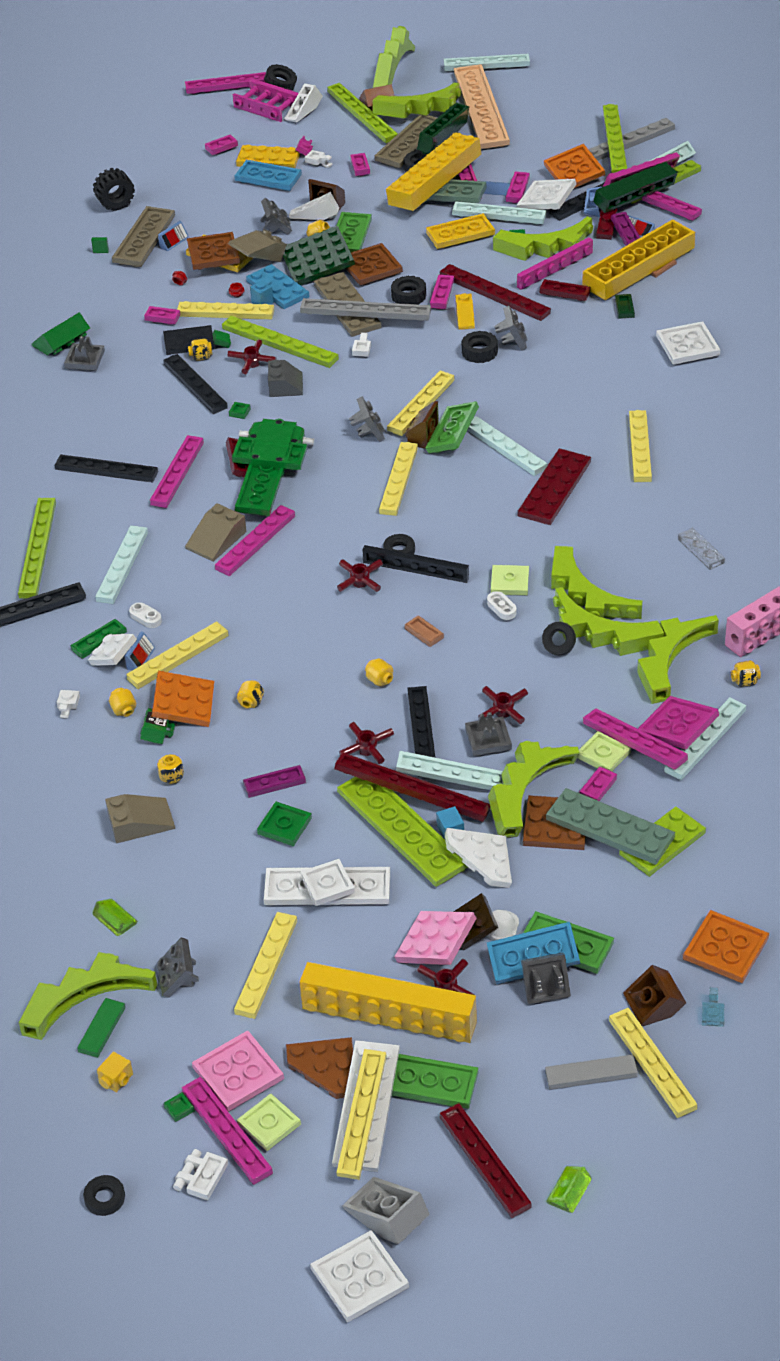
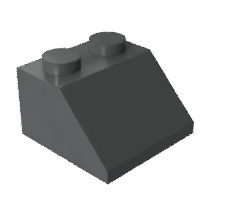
M286 360L268 361L269 397L303 395V372Z

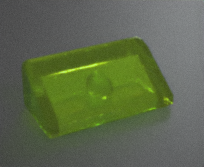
M113 899L96 901L93 916L116 936L122 935L137 924L138 921Z
M566 1166L546 1202L561 1210L573 1213L592 1179L586 1168Z

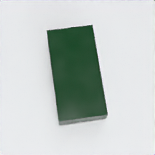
M631 294L615 295L618 319L635 318Z

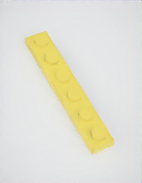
M184 301L179 302L177 310H180V317L229 318L234 316L240 319L272 320L274 305Z
M440 370L387 425V431L403 436L418 412L436 401L455 381L454 375Z
M646 410L629 411L634 482H652Z
M410 442L400 443L380 504L379 514L397 516L418 450V444Z
M216 621L127 673V680L137 689H140L157 678L158 670L168 672L228 637V630Z
M281 912L276 913L234 1008L235 1015L256 1018L297 924V916Z
M626 1008L610 1015L609 1022L675 1116L680 1118L697 1110L698 1104L631 1010Z
M364 1049L336 1172L338 1177L360 1180L387 1058L386 1052Z

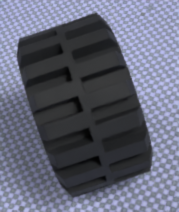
M110 168V170H104V173H99V177L95 178L96 182L93 183V192L103 207L115 211V209L121 210V207L125 208L127 203L130 204V199H133L135 189L134 184L124 171H120L118 168L115 170ZM119 185L116 191H114L113 193H109L111 188Z

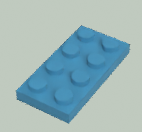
M246 160L234 176L235 181L290 191L302 175L301 169Z
M272 264L246 276L247 282L251 285L263 280L272 286L274 302L283 309L301 302L303 298L310 297L308 290Z
M570 922L487 942L496 984L523 978L521 960L564 953L567 967L581 964Z

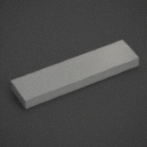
M633 1055L545 1067L549 1090L638 1077Z

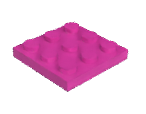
M669 696L638 729L669 745L686 750L719 716V710Z

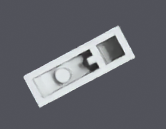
M304 84L285 117L286 121L297 123L317 108L323 95L315 85Z
M330 192L292 209L289 218L309 220L332 219L337 216L339 206Z

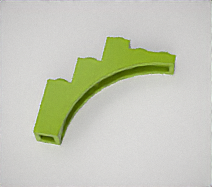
M398 26L397 28H392L391 39L386 40L384 53H379L373 88L392 84L401 57L406 51H415V45L410 41V33L406 27Z
M454 82L441 90L421 95H378L373 99V114L406 118L411 113L428 115L432 111L445 112L460 97V83Z
M587 216L571 227L542 234H522L501 229L493 237V250L526 261L533 253L549 258L558 251L561 252L584 240L593 231L592 218Z
M555 546L551 589L563 587V589L568 590V596L577 605L585 606L586 611L602 618L642 619L643 600L627 599L598 588L580 572L573 556V547Z
M563 587L555 588L553 604L555 608L558 607L559 622L569 624L573 628L576 638L585 636L586 641L590 642L592 648L613 644L614 649H617L620 656L648 650L649 640L664 637V631L658 620L628 623L602 618L578 606L566 594ZM559 631V634L562 633L564 639L566 640L565 634H564L563 632Z
M716 615L680 622L678 617L660 621L664 637L649 640L648 654L650 657L638 659L637 667L639 678L652 704L664 702L671 696L668 670L675 657L693 642L718 634L719 619Z
M524 741L519 743L515 751L517 762L506 764L501 774L504 784L492 786L488 794L498 835L518 837L523 828L521 805L526 787L537 776L547 770L562 765L574 764L579 755L578 746L540 748L539 742Z
M98 952L89 971L69 967L60 986L50 983H38L19 1021L22 1036L42 1040L49 1028L61 1015L80 1002L105 992L124 989L155 991L158 985L156 973L150 969L120 964L118 956L111 953Z

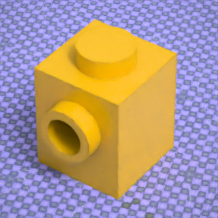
M113 1051L97 1068L100 1085L117 1093L122 1086L128 1083L133 1075L131 1061Z

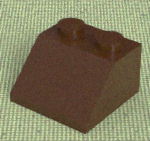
M313 179L308 180L310 201L331 192L339 206V210L344 206V189L335 184Z
M434 401L420 410L417 416L413 418L412 424L407 428L405 434L408 442L416 443L419 448L426 449L439 423L438 401Z
M651 965L623 992L641 1026L671 1018L686 1004L669 971Z

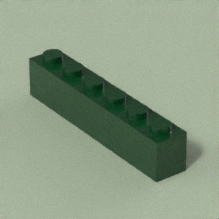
M458 102L452 105L420 132L417 150L429 154L453 133H456L467 123L470 106Z
M667 162L657 164L654 167L597 189L593 202L606 213L674 185L678 172Z

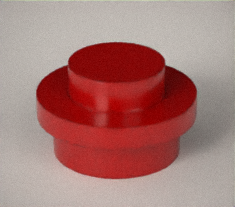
M174 271L172 274V280L177 285H183L188 280L186 274L182 271Z
M236 282L230 285L229 294L234 297H239L245 292L241 283Z

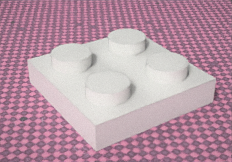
M109 634L104 637L101 645L92 652L88 661L92 666L117 665L136 642L137 638L134 634Z
M340 859L300 871L301 878L315 906L355 893L354 886Z

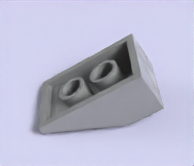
M376 1177L369 1180L342 1205L344 1210L381 1238L396 1244L403 1241L430 1215L420 1192Z

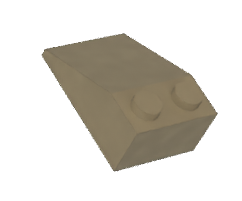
M265 229L263 231L255 230L228 243L248 257L278 262L281 261L287 244L282 242V238L272 236V232Z
M216 503L205 513L185 545V549L214 562L247 532L245 515Z
M123 794L105 799L116 844L175 829L166 798Z

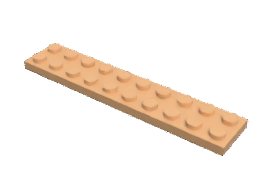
M482 64L454 68V75L457 83H460L464 103L470 106L468 115L476 137L480 138L481 149L510 145V139Z

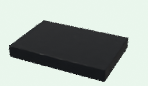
M211 325L163 331L166 355L189 352L188 346H191V342L198 339H207L208 342H211L212 349H215Z

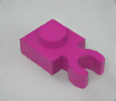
M303 136L297 143L296 151L306 156L313 148L311 145L312 140L307 141L305 136Z

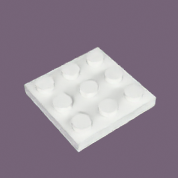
M576 180L534 181L518 202L517 208L538 210L560 209L576 186Z
M703 321L656 331V337L673 365L720 355V348Z
M372 1230L310 1264L311 1270L347 1323L409 1288V1282Z

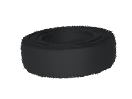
M394 534L385 539L383 549L414 554L415 542L412 537L406 534ZM396 545L406 546V548L402 550L393 549V547Z
M561 621L553 622L544 629L542 643L549 653L557 656L565 655L574 648L576 634L569 624ZM561 631L565 634L566 640L562 645L557 646L553 643L552 637L556 632Z
M101 1175L93 1178L84 1189L83 1198L85 1206L91 1213L100 1216L115 1213L124 1204L125 1191L123 1184L118 1178L111 1175ZM102 1189H109L113 1192L112 1198L105 1202H100L95 1197L97 1192Z

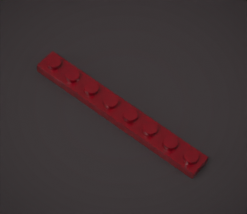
M448 264L440 271V275L454 276V283L505 306H510V308L539 321H542L551 314V308L454 265Z
M342 752L335 763L334 769L438 807L445 809L456 807L459 814L484 822L491 809L489 803Z

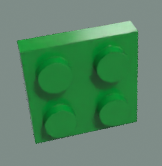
M275 801L257 828V834L294 846L311 821L312 813Z

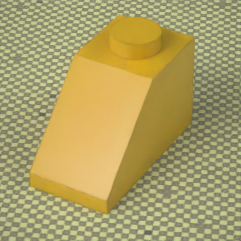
M462 293L455 295L458 329H475L472 294Z

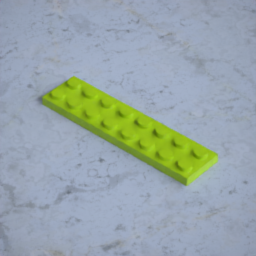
M353 777L337 787V792L435 887L468 868L458 854H452L446 849L445 839L393 790L357 777Z

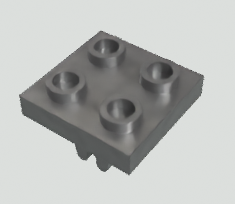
M264 198L261 203L265 214L260 219L262 223L266 221L263 229L273 233L280 228L287 235L290 234L292 229L287 212L284 209H279L274 201Z
M510 306L503 308L506 319L494 326L495 331L498 334L510 330L508 334L501 337L503 345L517 342L522 351L527 348L526 341H528L524 332L525 328L522 322H518L519 318L516 311H512Z
M80 336L79 344L72 343L64 362L65 368L97 371L105 352L104 345H92L89 337H86V340H84L83 336Z
M363 396L356 399L360 411L349 418L350 424L355 426L366 422L357 429L359 437L373 433L380 442L385 439L383 435L385 430L380 423L381 419L377 412L374 413L372 411L374 409L370 401L366 402Z
M491 712L487 714V717H484L482 713L478 721L465 723V730L473 756L512 750V743L503 717L493 718Z
M181 937L157 962L162 996L169 998L181 985L193 987L194 982L199 981L198 976L193 974L192 965H196V960L191 958L188 939Z
M564 953L521 960L528 1004L571 996Z

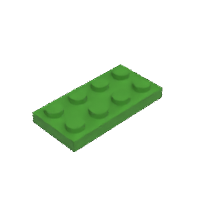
M341 212L337 225L350 252L361 250L372 220V214Z
M477 401L446 407L426 446L428 453H439L459 448L479 408Z
M535 911L523 933L566 923V921ZM570 923L581 963L573 966L598 974L614 944V937Z
M399 1054L392 1096L448 1106L460 1103L462 1108L469 1109L479 1073L478 1067Z

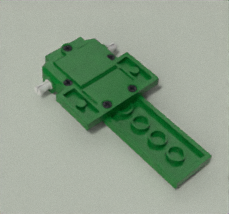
M263 418L261 422H254L249 431H239V439L232 455V462L249 464L235 504L236 512L270 516L285 468L301 470L307 452V445L314 446V438H306L304 428L297 426V422Z

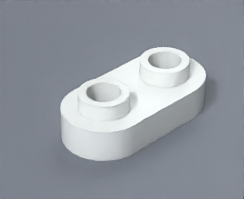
M492 592L487 596L488 607L501 619L511 620L516 616V605L503 593Z
M140 602L131 605L129 611L133 620L147 628H156L161 625L162 618L160 612Z

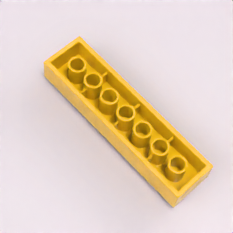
M453 133L447 140L386 188L388 205L414 211L481 155L480 138Z
M672 219L583 270L582 285L590 286V292L603 300H607L648 276L653 271L660 269L672 260L694 249L696 232Z
M307 962L299 982L302 1009L311 1012L316 1011L331 1016H340L351 1020L369 1022L374 1025L379 1024L394 1029H404L414 1033H423L438 1038L443 1037L471 1043L477 1024L476 995Z

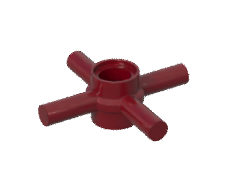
M257 340L254 346L246 347L244 352L228 351L227 354L228 357L239 358L245 361L241 370L243 374H247L250 368L258 367L260 361L277 360L275 356L261 355L259 353L262 345L261 340Z
M344 559L339 562L341 567L350 572V578L337 585V589L340 592L351 585L357 588L369 586L376 592L381 589L379 584L370 579V573L383 565L380 559L369 566L363 563H357L352 566Z
M488 686L482 689V692L493 701V707L483 712L484 717H487V714L491 712L492 716L495 714L503 718L511 716L519 724L525 721V718L513 709L515 702L528 695V691L525 688L512 696L507 692L496 694Z
M355 722L350 723L349 728L357 737L356 744L340 750L339 754L341 755L344 752L350 755L359 751L363 756L372 755L378 764H382L385 759L376 749L377 742L393 736L394 731L392 728L375 735L371 730H361Z
M461 959L452 970L441 969L436 973L422 964L417 969V972L433 980L436 988L475 995L459 986L457 982L458 975L468 966V962L465 959Z

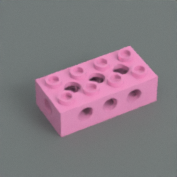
M780 586L727 618L725 646L739 657L751 653L755 648L780 634Z

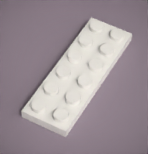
M344 867L354 886L355 893L321 905L389 904L390 867ZM266 868L264 905H315L301 878L300 872L309 868Z
M355 1040L332 1165L333 1167H338L364 1049L386 1052L387 1058L362 1168L363 1171L378 1172L400 1047L399 1045Z

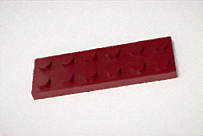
M559 448L519 508L518 517L551 526L590 465L591 456Z

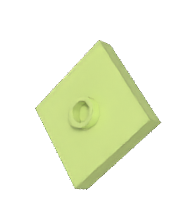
M492 565L491 593L501 592L504 595H528L529 566Z
M597 731L579 749L577 758L596 768L602 767L612 772L631 753V747Z
M270 1093L238 1118L237 1124L268 1151L299 1127L301 1120Z

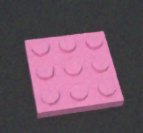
M420 911L394 956L398 963L451 965L472 928L476 916L473 912Z
M248 1030L192 1062L193 1069L201 1076L228 1112L284 1080L283 1072Z

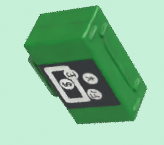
M148 708L141 728L140 739L163 744L165 735L173 736L175 724L173 722L169 723L167 719L151 717L152 708Z

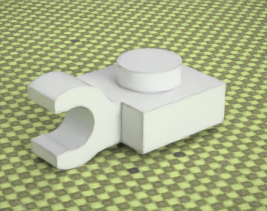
M311 150L305 156V163L319 165L321 163L326 168H330L333 165L328 162L332 156L325 155L324 152Z
M361 333L360 340L354 341L352 356L369 357L371 341L367 339L368 333Z
M60 690L57 700V708L61 711L60 718H69L70 710L77 709L80 699L79 691Z

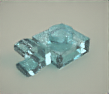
M709 987V1003L702 1002V1026L724 1027L725 1004L718 1003V988Z

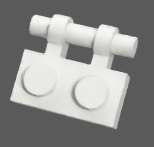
M194 1149L191 1155H188L185 1159V1166L182 1171L177 1173L173 1188L176 1191H181L184 1185H188L186 1188L188 1194L208 1201L228 1166V1159L209 1152L202 1159L200 1158L202 1153ZM198 1168L195 1174L192 1175V1170Z

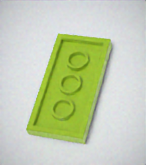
M676 806L654 822L656 825L675 832V838L656 865L619 850V855L649 877L706 833V827Z

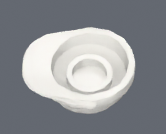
M494 910L492 913L499 928L486 937L495 941L515 936L519 925L517 915L507 910Z

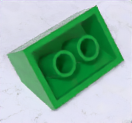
M78 312L42 334L31 344L46 355L51 353L55 355L63 350L61 347L64 345L69 347L72 343H75L74 339L77 337L78 339H80V336L85 337L90 327L81 313Z

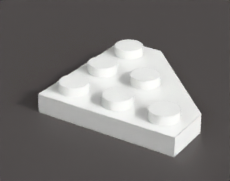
M452 828L446 829L445 841L447 850L452 854H458L463 859L462 862L473 872L478 871L484 876V881L490 886L510 888L512 879L506 836Z

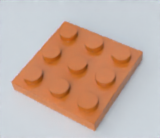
M584 144L544 160V166L555 180L575 179L577 183L575 187L605 175L604 168Z
M158 670L151 717L209 727L214 681Z
M710 910L685 950L683 960L743 983L769 939V933Z

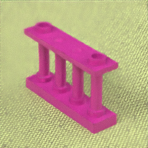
M251 79L249 81L250 90L242 96L234 93L232 95L235 108L282 122V111L288 106H292L299 93ZM253 95L258 96L255 100L250 98ZM264 99L270 100L267 103L261 102ZM277 102L281 103L279 107L273 106Z

